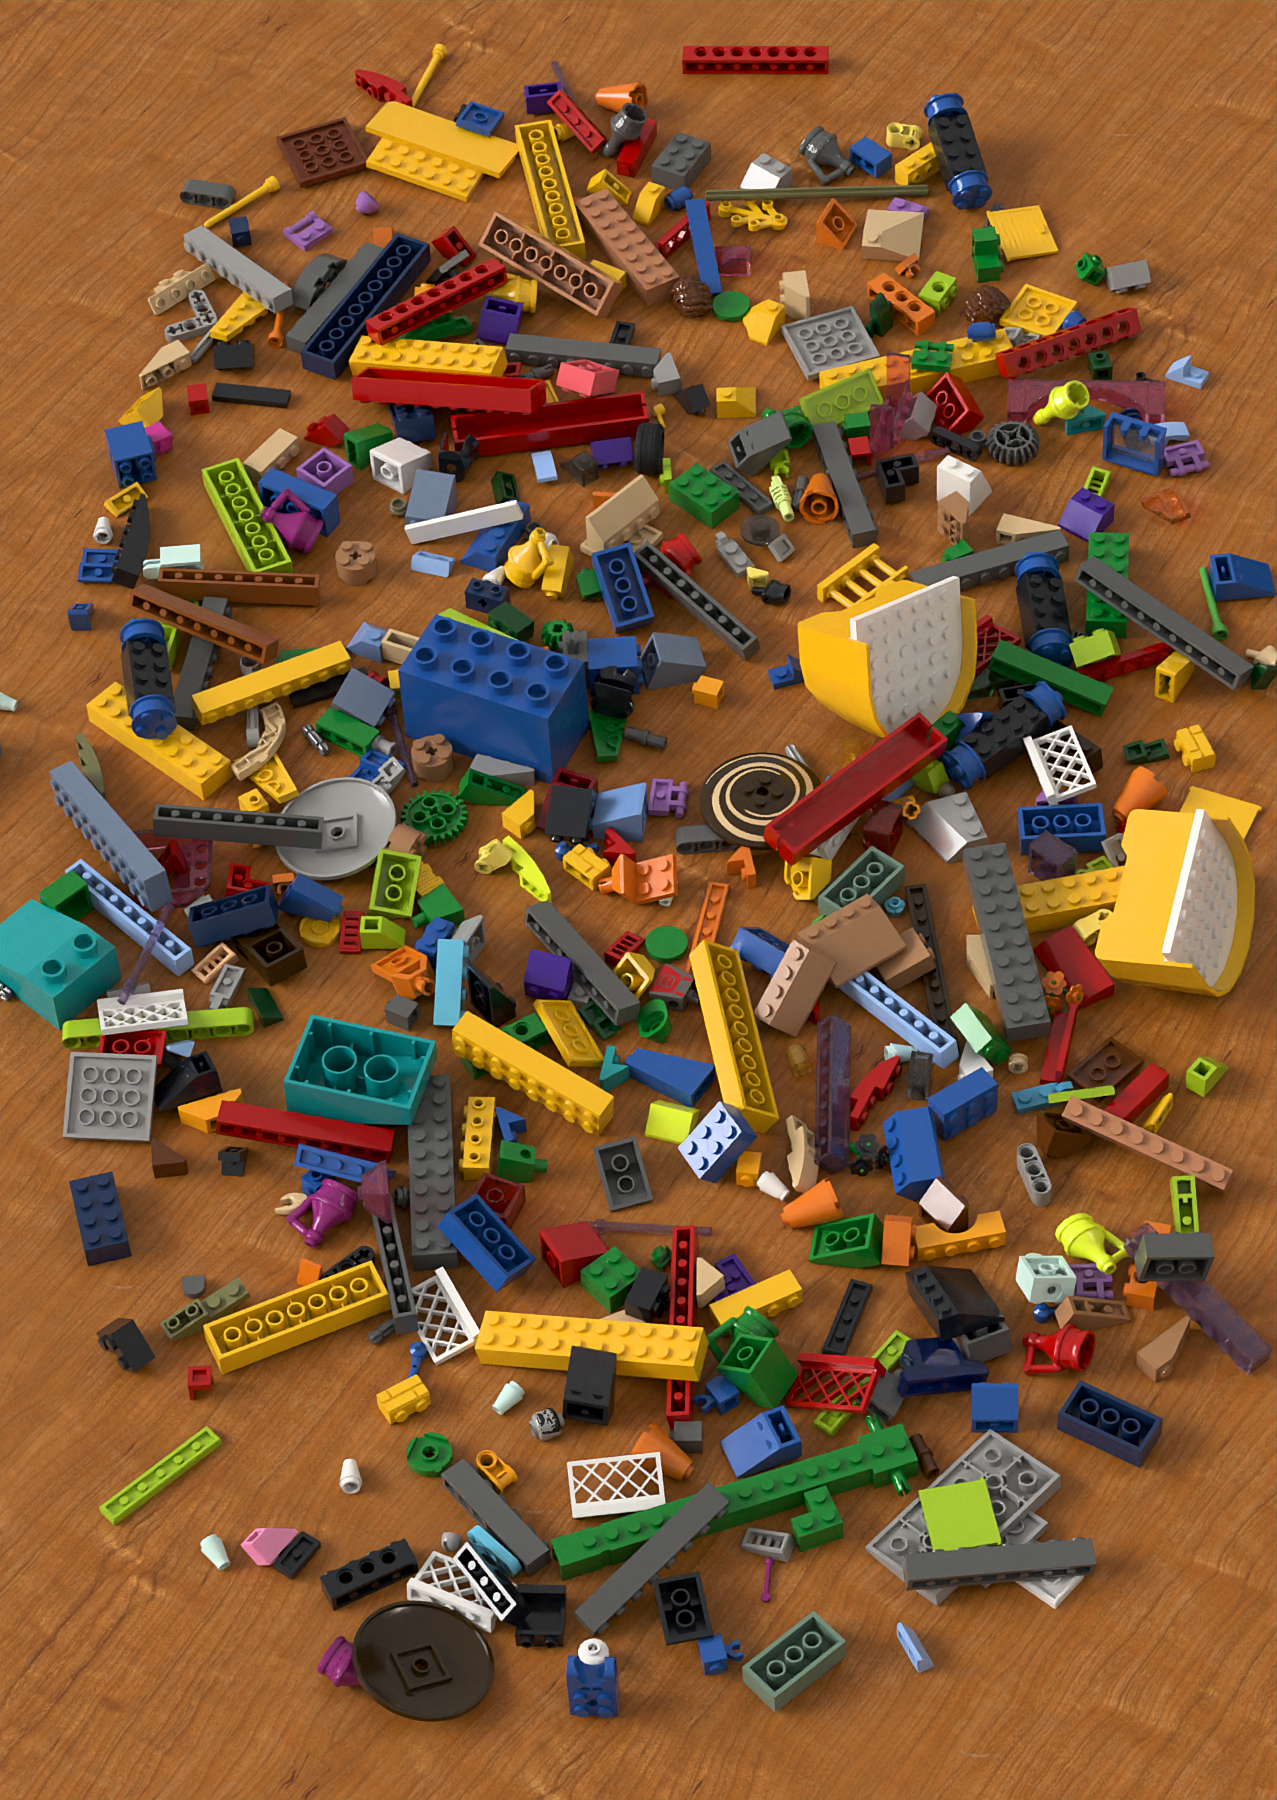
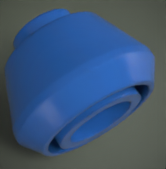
M1071 311L1064 319L1063 329L1081 324L1087 320L1080 311Z

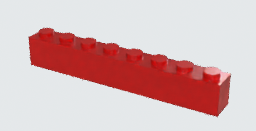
M225 1100L221 1101L216 1121V1134L298 1148V1144H305L386 1164L390 1163L395 1138V1130L385 1127L379 1128L362 1123L356 1124L344 1120H333L322 1116H311L299 1112L293 1113L276 1108L270 1109L259 1107L258 1105Z

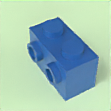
M865 136L850 147V161L873 177L878 178L892 168V153Z
M435 917L432 923L426 926L424 935L415 944V950L427 955L433 969H436L438 939H451L452 933L455 930L454 923L439 917Z

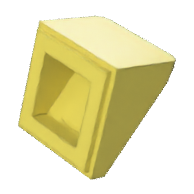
M747 567L749 590H752L753 587H766L769 584V573Z

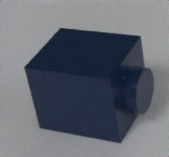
M247 216L228 219L233 248L252 245Z

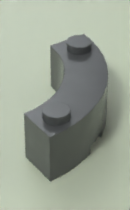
M323 253L310 261L299 276L294 288L291 289L293 306L305 310L312 306L318 296L325 291V284L327 282L332 283L337 274L344 269L347 259Z

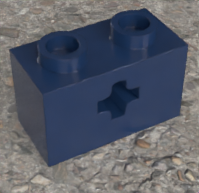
M472 578L464 591L466 608L488 614L505 601L511 605L509 587Z

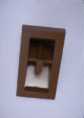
M153 1138L151 1140L152 1167L155 1178L182 1176L189 1173L187 1160L157 1139Z

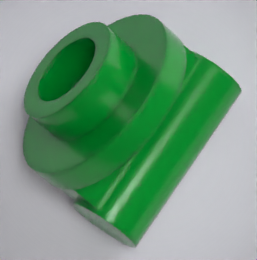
M659 1245L651 1252L652 1257L650 1261L662 1272L671 1263L672 1250L667 1245L663 1247Z

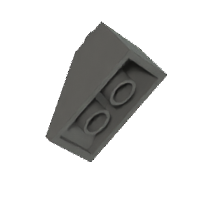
M636 1136L593 1147V1156L610 1212L653 1200Z
M1004 1322L954 1338L961 1354L970 1366L981 1364L984 1361L1013 1351L1010 1330Z

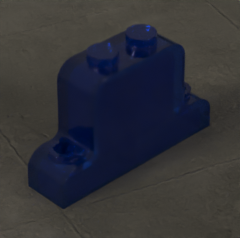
M938 1337L908 1340L905 1343L900 1358V1364L904 1370L900 1374L901 1378L897 1391L901 1397L972 1390V1383L987 1381L989 1371L982 1362L965 1360L953 1339L941 1342Z

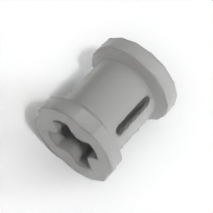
M378 735L374 739L371 748L390 757H395L399 744L397 742H389L384 739V736Z

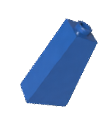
M637 1048L625 1060V1065L629 1066L630 1078L691 1108L695 1106L716 1080L714 1065Z

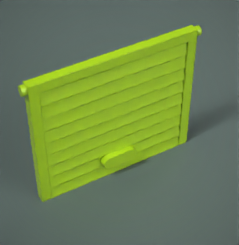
M984 1477L975 1481L918 1490L933 1550L943 1549L944 1551H949L959 1547L972 1549L983 1545L1002 1546Z

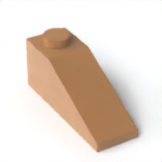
M1067 1295L1055 1310L1060 1329L1067 1324H1074L1083 1331L1129 1323L1131 1320L1125 1301Z
M1188 1315L1137 1352L1136 1366L1155 1383L1161 1378H1166L1172 1372L1190 1331L1191 1318Z

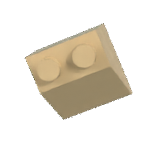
M806 271L783 272V280L779 281L780 292H783L780 295V304L785 305V314L798 321L810 318V295Z

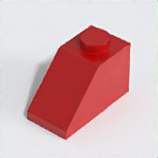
M455 226L442 231L432 241V244L442 257L448 260L466 249L470 255L460 265L462 267H465L477 256Z

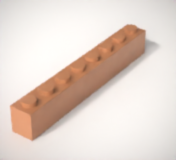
M1073 1096L1070 1097L1062 1113L1064 1121L1184 1176L1195 1175V1181L1226 1194L1235 1175L1234 1170Z

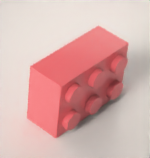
M586 359L561 362L556 385L562 387V390L566 392H579V396L590 398L591 396L598 397L599 395L606 396L607 393H614L619 370Z

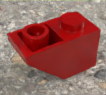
M333 413L327 417L323 416L317 423L312 422L306 430L308 432L303 438L306 441L331 448L342 442L344 434L350 429Z

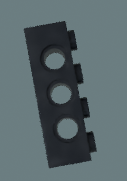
M404 1538L400 1541L391 1542L388 1546L378 1551H372L356 1561H350L341 1568L328 1571L319 1578L321 1589L333 1611L419 1571L417 1559Z
M467 1541L452 1558L502 1622L518 1627L533 1610L484 1547Z

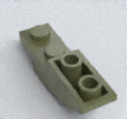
M237 1277L200 1302L198 1298L160 1322V1325L171 1341L192 1336L204 1331L203 1325L234 1314L233 1309L249 1299L251 1295L239 1277Z

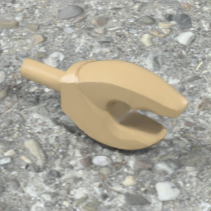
M289 1193L280 1199V1203L292 1205L275 1208V1213L280 1215L292 1214L308 1196L303 1193Z

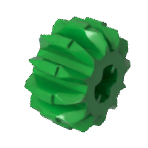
M557 618L556 621L549 620L548 624L543 625L541 639L545 647L548 646L551 651L555 649L559 651V641H562V633H566V630L574 632L572 623H567L566 619L559 621Z

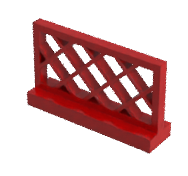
M985 615L976 621L977 645L980 643H984V645L977 646V652H983V654L977 655L976 661L982 662L976 664L975 675L989 666L993 654H987V651H995L998 645H987V642L998 641L999 643L1001 639L1003 641L1010 640V643L1015 646L1022 643L1021 638L994 624L992 617L989 615Z
M799 1352L797 1361L800 1363L797 1372L798 1376L793 1382L786 1406L788 1408L866 1414L878 1378H884L886 1368L877 1358ZM806 1372H812L814 1374V1376L811 1377L809 1380L803 1382V1378ZM827 1374H832L833 1378L822 1384L820 1379ZM850 1375L852 1379L842 1386L840 1380ZM866 1377H870L869 1383L861 1387L859 1382ZM818 1382L820 1387L809 1393L807 1388ZM837 1383L839 1388L828 1395L826 1390ZM856 1385L858 1390L847 1396L846 1391ZM804 1391L807 1396L800 1401H795L797 1395ZM824 1393L825 1398L818 1403H814L813 1399ZM843 1394L845 1399L838 1404H833L832 1401ZM862 1395L863 1399L860 1406H853L851 1402Z

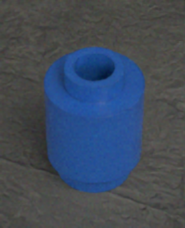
M682 186L667 194L664 201L670 211H677L685 206V200L693 198V193L690 188Z
M990 322L971 323L970 327H967L968 339H971L972 343L995 339V324Z

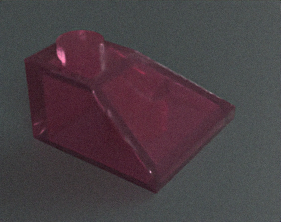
M752 246L715 247L714 252L719 276H751Z
M383 1160L361 1177L362 1186H358V1198L363 1200L364 1209L390 1224L392 1223L390 1185L386 1160Z

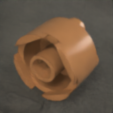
M344 541L341 543L335 555L339 579L344 580V583L349 586H363L367 584L366 581L371 578L373 580L377 575V564L372 544L368 541Z
M436 734L413 741L411 756L415 776L420 780L421 778L426 779L429 783H437L447 779L449 773L454 770L452 746L445 739L444 735Z
M399 823L387 840L391 842L389 848L385 847L384 849L423 857L427 850V846L424 845L427 835L407 824Z

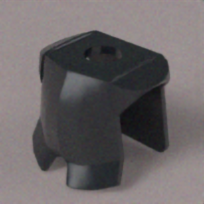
M445 432L438 452L440 473L455 475L456 483L462 482L480 454L479 451L475 452L479 445L476 438L469 434L464 440L462 451H449L448 434ZM448 464H452L456 467V470L450 471L446 467Z
M608 666L600 669V683L595 682L593 685L594 697L590 703L592 710L595 713L618 719L628 718L634 710L632 694L638 681L636 675L629 669H626L622 675L618 674L617 666Z

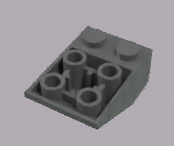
M779 411L741 428L727 443L736 468L754 477L792 440V436L783 412Z

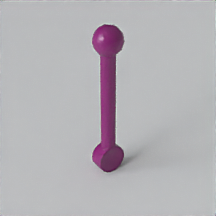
M771 1557L765 1559V1564L767 1565L764 1593L761 1594V1600L764 1603L770 1601L771 1566L774 1564V1560Z

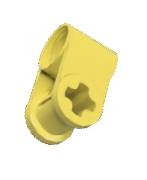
M890 123L887 126L886 143L893 148L916 150L920 146L919 139L922 137L923 131L916 125Z
M494 839L479 849V859L475 862L474 868L481 874H490L499 867L505 866L511 860L513 851L499 840Z
M1100 909L1074 923L1072 927L1086 946H1090L1098 941L1102 921L1112 912L1108 909Z

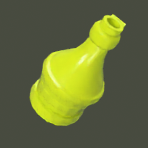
M1077 380L1069 381L1064 386L1055 387L1050 393L1047 406L1044 409H1039L1033 416L1034 423L1038 426L1044 425L1054 417L1065 420L1073 419L1079 410L1088 405L1089 392L1087 388Z
M1078 1213L1065 1219L1058 1226L1055 1233L1057 1240L1063 1243L1066 1255L1072 1258L1091 1260L1106 1275L1112 1274L1116 1270V1263L1125 1257H1130L1133 1249L1131 1244L1124 1243L1108 1230H1105L1104 1226L1095 1223L1092 1216L1086 1213ZM1105 1240L1119 1251L1112 1256L1106 1254L1104 1249Z

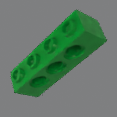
M535 1012L500 1029L534 1050L549 1043L548 1030ZM461 1058V1063L474 1080L490 1073L483 1068L475 1067L468 1059Z

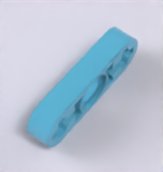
M476 1525L467 1532L471 1543L484 1547L501 1570L509 1577L515 1576L522 1570L519 1561L482 1527Z

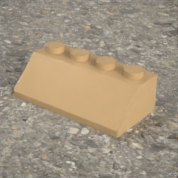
M640 474L585 517L587 545L598 552L618 546L660 514L659 499L643 475Z

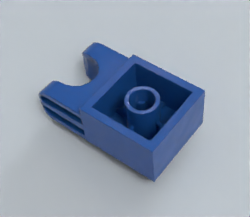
M567 1656L566 1679L570 1715L578 1717L591 1715L603 1718L618 1716L620 1684L616 1657H605L604 1662L601 1664L589 1665L582 1662L579 1656Z

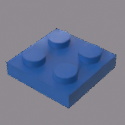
M470 101L458 117L456 126L490 137L504 119L505 112Z

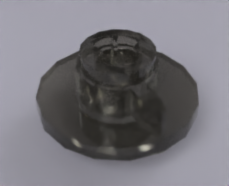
M763 514L751 516L741 525V536L751 545L768 546L780 534V525L777 520Z

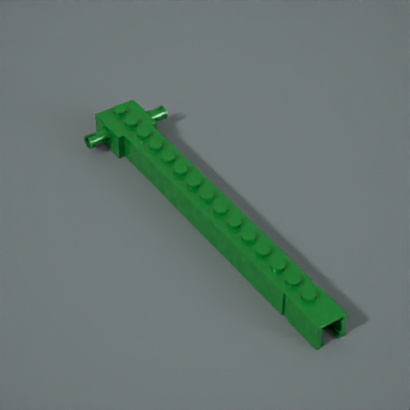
M874 1413L873 1420L870 1414L865 1418V1422L871 1433L859 1436L857 1444L717 1487L716 1489L729 1501L726 1507L728 1512L719 1521L715 1518L710 1522L711 1528L702 1537L804 1505L805 1492L825 1485L831 1496L869 1484H873L874 1489L892 1483L897 1490L898 1496H904L902 1490H904L905 1495H908L912 1489L907 1479L918 1476V1458L902 1423L884 1429L879 1415ZM696 1494L602 1523L598 1527H589L551 1539L552 1555L555 1561H559L562 1581L603 1569L604 1566L610 1564L616 1565L627 1561ZM698 1534L693 1540L701 1538V1536Z

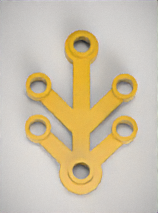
M745 200L744 204L750 210L733 207L729 201H722L718 206L719 216L724 218L731 217V225L733 227L748 224L750 231H758L770 226L774 230H783L788 223L786 216L775 211L772 200L762 201V209L767 211L769 215L763 214L757 206L756 200Z

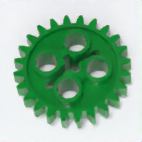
M432 789L431 793L428 794L424 790V795L421 796L416 793V799L410 797V803H404L405 809H401V824H407L427 835L426 846L430 842L437 846L440 841L445 845V840L447 839L453 842V836L459 838V832H464V826L468 825L467 806L464 805L463 799L458 800L457 794L451 797V791L443 794V789H440L438 793H435V790Z

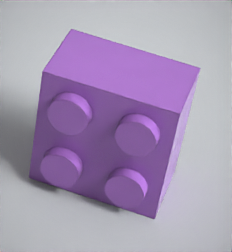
M325 447L296 468L297 478L324 490L331 491L336 495L354 482L352 465Z

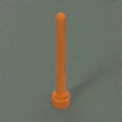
M288 281L283 282L285 285L290 287V283ZM285 309L277 313L274 331L268 336V345L272 348H280L283 345L284 337L281 329Z

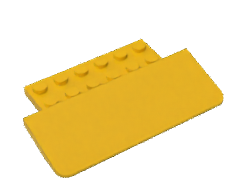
M394 101L386 103L366 125V132L382 137L367 159L366 167L464 202L468 201L485 174L500 178L519 154L516 143L493 135L487 137L457 127L456 122Z

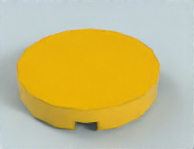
M336 916L330 922L304 917L299 926L301 939L311 947L323 948L330 946L340 938L341 923Z

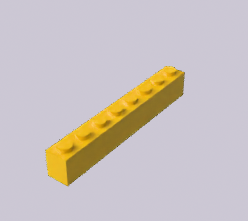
M341 641L194 694L192 695V709L201 725L214 723L226 716H233L237 712L251 709L261 703L270 702L280 696L289 695L296 690L308 688L310 685L324 682L331 677L343 675L351 669V658Z

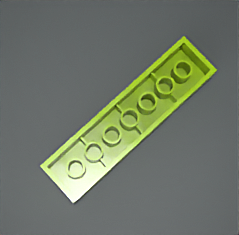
M239 458L201 469L204 487L246 570L251 572L293 573L292 561L273 524L267 523L263 518L259 517L264 506Z

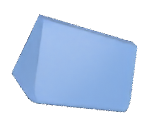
M418 551L412 556L411 570L448 577L455 565L456 559Z
M183 1040L165 1044L164 1050L180 1056L190 1057L195 1042Z
M901 1622L898 1623L897 1638L917 1672L921 1673L933 1668L934 1664L915 1631Z

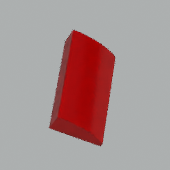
M1071 925L1051 935L1033 949V952L1048 972L1052 971L1055 973L1060 971L1064 974L1063 980L1067 983L1066 987H1064L1065 989L1070 991V988L1077 984L1083 986L1084 996L1080 1005L1077 1006V1011L1114 995L1113 981Z

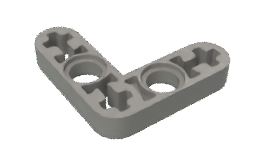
M196 289L189 293V303L196 317L167 326L164 330L167 342L183 341L206 334L218 322L217 316L204 291ZM201 309H207L206 312H199ZM191 326L196 327V328L193 329V330H188V329H187L188 327H191Z

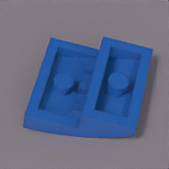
M84 548L82 562H80L78 582L114 583L111 582L113 573L110 571L114 561L118 562L114 560L118 549Z
M371 748L360 759V766L349 777L361 778L371 782L380 774L378 769L391 757ZM397 760L405 768L406 763Z

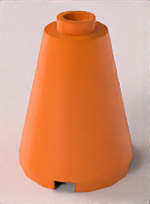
M641 82L605 87L598 90L595 95V101L598 106L619 113L621 107L626 103H634L644 109V105H648L647 87L642 85Z
M823 473L812 476L799 503L800 513H802L806 521L813 524H825V521L830 519L832 521L839 510V502L830 478Z
M1141 766L1133 770L1112 809V816L1116 822L1120 824L1126 822L1131 811L1135 809L1148 810L1168 795L1165 784L1161 780L1157 782L1153 778L1155 776L1153 772Z
M829 1178L822 1180L783 1208L784 1213L781 1214L785 1226L790 1225L791 1229L845 1219Z
M651 1422L648 1426L652 1429L649 1433L646 1431L642 1433L631 1454L660 1452L662 1475L682 1481L684 1478L688 1480L695 1470L692 1466L694 1461L657 1424ZM656 1457L646 1458L640 1467L654 1471L657 1467ZM635 1459L633 1461L638 1464L641 1461V1459Z

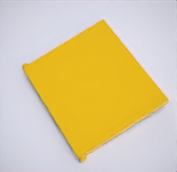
M1039 205L986 212L991 226H995L996 234H1000V247L1007 262L1015 259L1058 253L1059 250Z
M1190 786V792L1180 812L1195 814L1196 809H1205L1208 815L1229 816L1245 840L1262 807Z

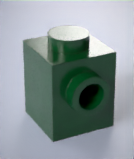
M1107 350L1088 353L1087 368L1092 382L1098 383L1112 380L1113 366Z

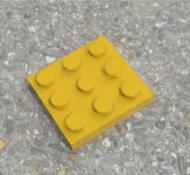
M1025 284L1000 318V325L1004 327H1022L1023 333L1041 334V337H1044L1062 329L1065 317L1077 308V301Z

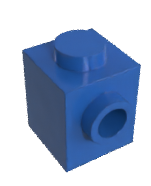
M309 1170L301 1177L302 1192L307 1196L315 1194L322 1187L321 1184L325 1178L336 1181V1176Z

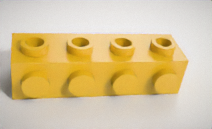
M932 142L895 165V182L897 184L918 185L940 171Z
M469 1097L468 1105H464V1119H467V1122L462 1124V1136H465V1141H461V1154H464V1156L459 1159V1172H463L464 1181H491L496 1121L495 1097Z

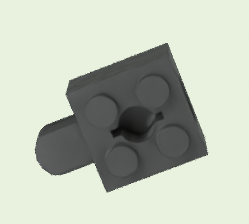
M566 630V633H562V641H559V653L584 661L586 689H590L587 631L578 632V630H574V632H570V630Z

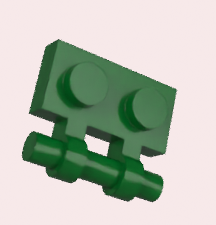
M924 339L923 341H915V349H922V351L914 350L911 369L950 373L952 353H946V351L954 352V344H947L946 341L935 343Z

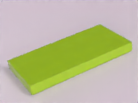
M870 368L799 398L804 414L811 425L835 421L836 425L844 422V415L868 412L885 404Z

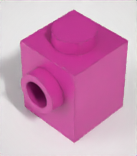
M160 421L145 428L146 434L151 436L156 456L173 449V435L169 429H165Z

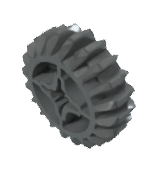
M1018 419L1016 422L1011 420L1009 422L1002 421L1001 424H995V427L990 429L986 447L989 455L993 456L994 461L999 460L1000 464L1006 462L1008 466L1010 463L1015 464V466L1017 463L1024 465L1025 460L1031 461V458L1036 456L1039 449V435L1036 429H1033L1032 425H1027L1025 421L1019 423Z

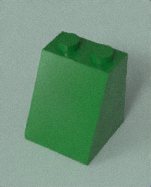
M743 1333L737 1336L716 1367L720 1373L758 1407L769 1409L777 1408L798 1376V1373L773 1338Z

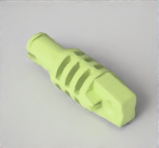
M772 476L769 490L775 507L780 510L783 520L790 522L794 519L795 515L791 507L792 499L788 488L782 483L780 476Z

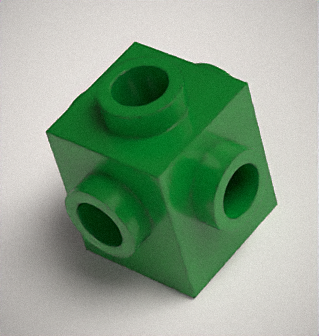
M1085 253L1074 266L1078 272L1077 276L1082 281L1094 286L1100 282L1107 271L1102 264V259L1098 255H1091L1089 253Z

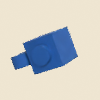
M721 1374L718 1377L711 1378L705 1384V1394L697 1395L694 1398V1404L705 1403V1405L701 1406L702 1414L709 1412L714 1407L722 1416L740 1405V1394L733 1383Z
M721 1634L697 1640L698 1652L705 1675H717L728 1670L727 1658L734 1662L743 1660L742 1652H733L740 1649L739 1641H733L724 1645Z

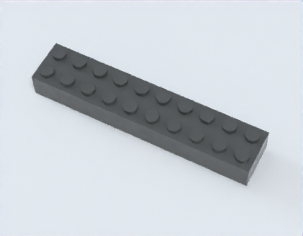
M1006 843L964 848L963 867L1006 1042L1049 1036L1051 1021Z
M450 1074L430 1075L412 1125H408L411 1243L414 1271L437 1270L441 1267L444 1269L459 1268L458 1249L437 1227L447 1212L456 1207Z

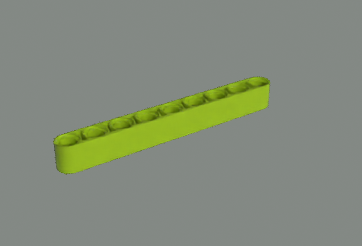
M247 1007L186 1011L188 1025L149 1029L167 1030L166 1042L248 1036L254 1031V1012ZM99 1018L64 1022L62 1027V1044L65 1048L99 1047L101 1038Z

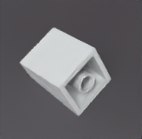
M400 437L369 451L373 479L402 494H405L413 486L417 469L429 470L432 467L431 452Z
M949 455L937 466V501L957 491L969 502L970 516L992 493V489L981 470Z

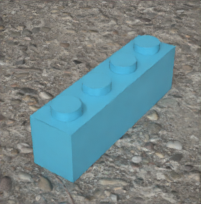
M438 939L433 1023L435 1027L454 1028L466 1012V1010H463V1001H467V988H464V980H468L465 958H469V946L466 945L464 940Z

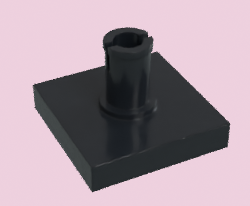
M464 249L438 267L426 280V283L434 285L444 277L451 279L459 275L456 269L470 254Z

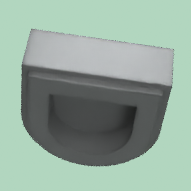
M205 1275L182 1277V1288L186 1297L196 1299L205 1293Z

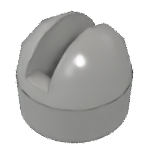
M451 1532L443 1533L442 1547L446 1551H455L460 1545L461 1536Z

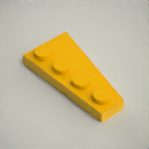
M243 292L210 330V337L229 341L241 333L243 327L254 324L256 318L267 315L269 309H266L264 305Z
M276 752L261 768L248 776L280 804L299 796L297 788Z

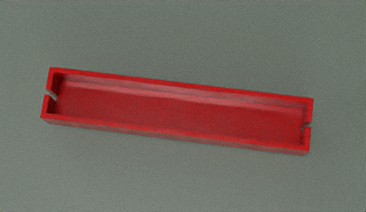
M367 367L351 377L353 400H359L360 403H370L373 401L378 402L380 405L395 403L397 406L413 404L414 407L427 405L434 409L449 407L450 410L467 408V411L481 409L488 413L503 411L504 414L521 412V415H531L547 402L546 380L375 367Z
M644 391L545 403L531 415H521V412L504 414L503 411L492 413L482 411L450 416L455 451H462L464 440L470 434L479 442L475 449V452H480L478 457L636 437L638 426L641 423H649Z
M918 712L765 825L763 839L775 851L779 849V855L792 867L944 754L948 739L935 727L931 731L932 724Z

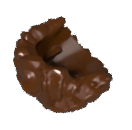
M696 277L681 278L670 290V294L673 295L674 307L681 316L701 317L710 312L712 308V300L710 298L713 295L710 292L709 286L705 282L699 281Z
M988 284L981 285L967 297L964 316L970 323L989 322V320H993L994 316L1000 314L1001 311L1009 308L1011 302L998 288Z

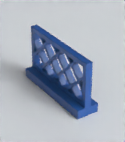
M298 1144L294 1166L373 1186H379L381 1178L395 1177L396 1170L384 1168V1164L305 1144Z

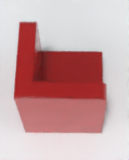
M206 384L187 385L190 414L210 413Z
M868 437L848 438V454L852 458L865 456L867 466H871V451Z
M188 1366L190 1400H195V1390H211L214 1384L211 1366Z

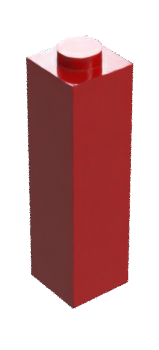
M647 119V122L642 126L641 135L637 139L625 143L616 160L617 174L635 178L657 136V121Z
M1151 1063L1103 1111L1132 1123L1168 1088L1169 1074L1163 1068Z

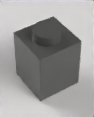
M398 994L391 1001L387 1002L384 1009L387 1023L406 1031H410L420 1017L418 1003Z
M674 1421V1431H670V1438L685 1453H703L702 1421Z

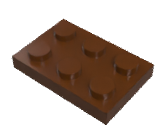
M1110 1036L1067 1073V1080L1071 1081L1079 1089L1113 1085L1115 1090L1143 1066L1144 1059ZM1107 1096L1093 1097V1099L1101 1103Z

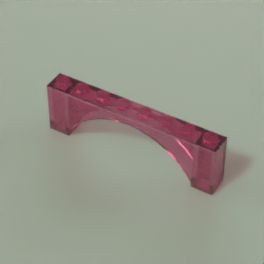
M1008 379L1007 422L1009 420L1016 422L1018 419L1019 423L1025 421L1027 424L1039 409H1044L1047 406L1050 393L1055 387L1064 386L1073 380ZM1077 380L1087 388L1090 400L1105 401L1124 409L1136 408L1139 410L1142 420L1148 423L1158 424L1165 422V381Z

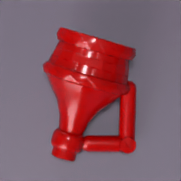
M682 532L678 533L676 538L663 541L660 552L690 577L691 569L696 564L698 565L702 562L694 546ZM645 572L642 573L643 575L641 576L645 586L653 585L666 594L668 598H673Z
M1067 1324L1050 1335L1026 1332L1022 1339L1023 1346H1027L1025 1364L1022 1368L1027 1376L1041 1373H1059L1066 1369L1083 1372L1090 1365L1096 1345L1095 1334L1091 1330L1083 1331L1074 1324ZM1039 1349L1045 1352L1054 1364L1034 1365L1035 1350Z

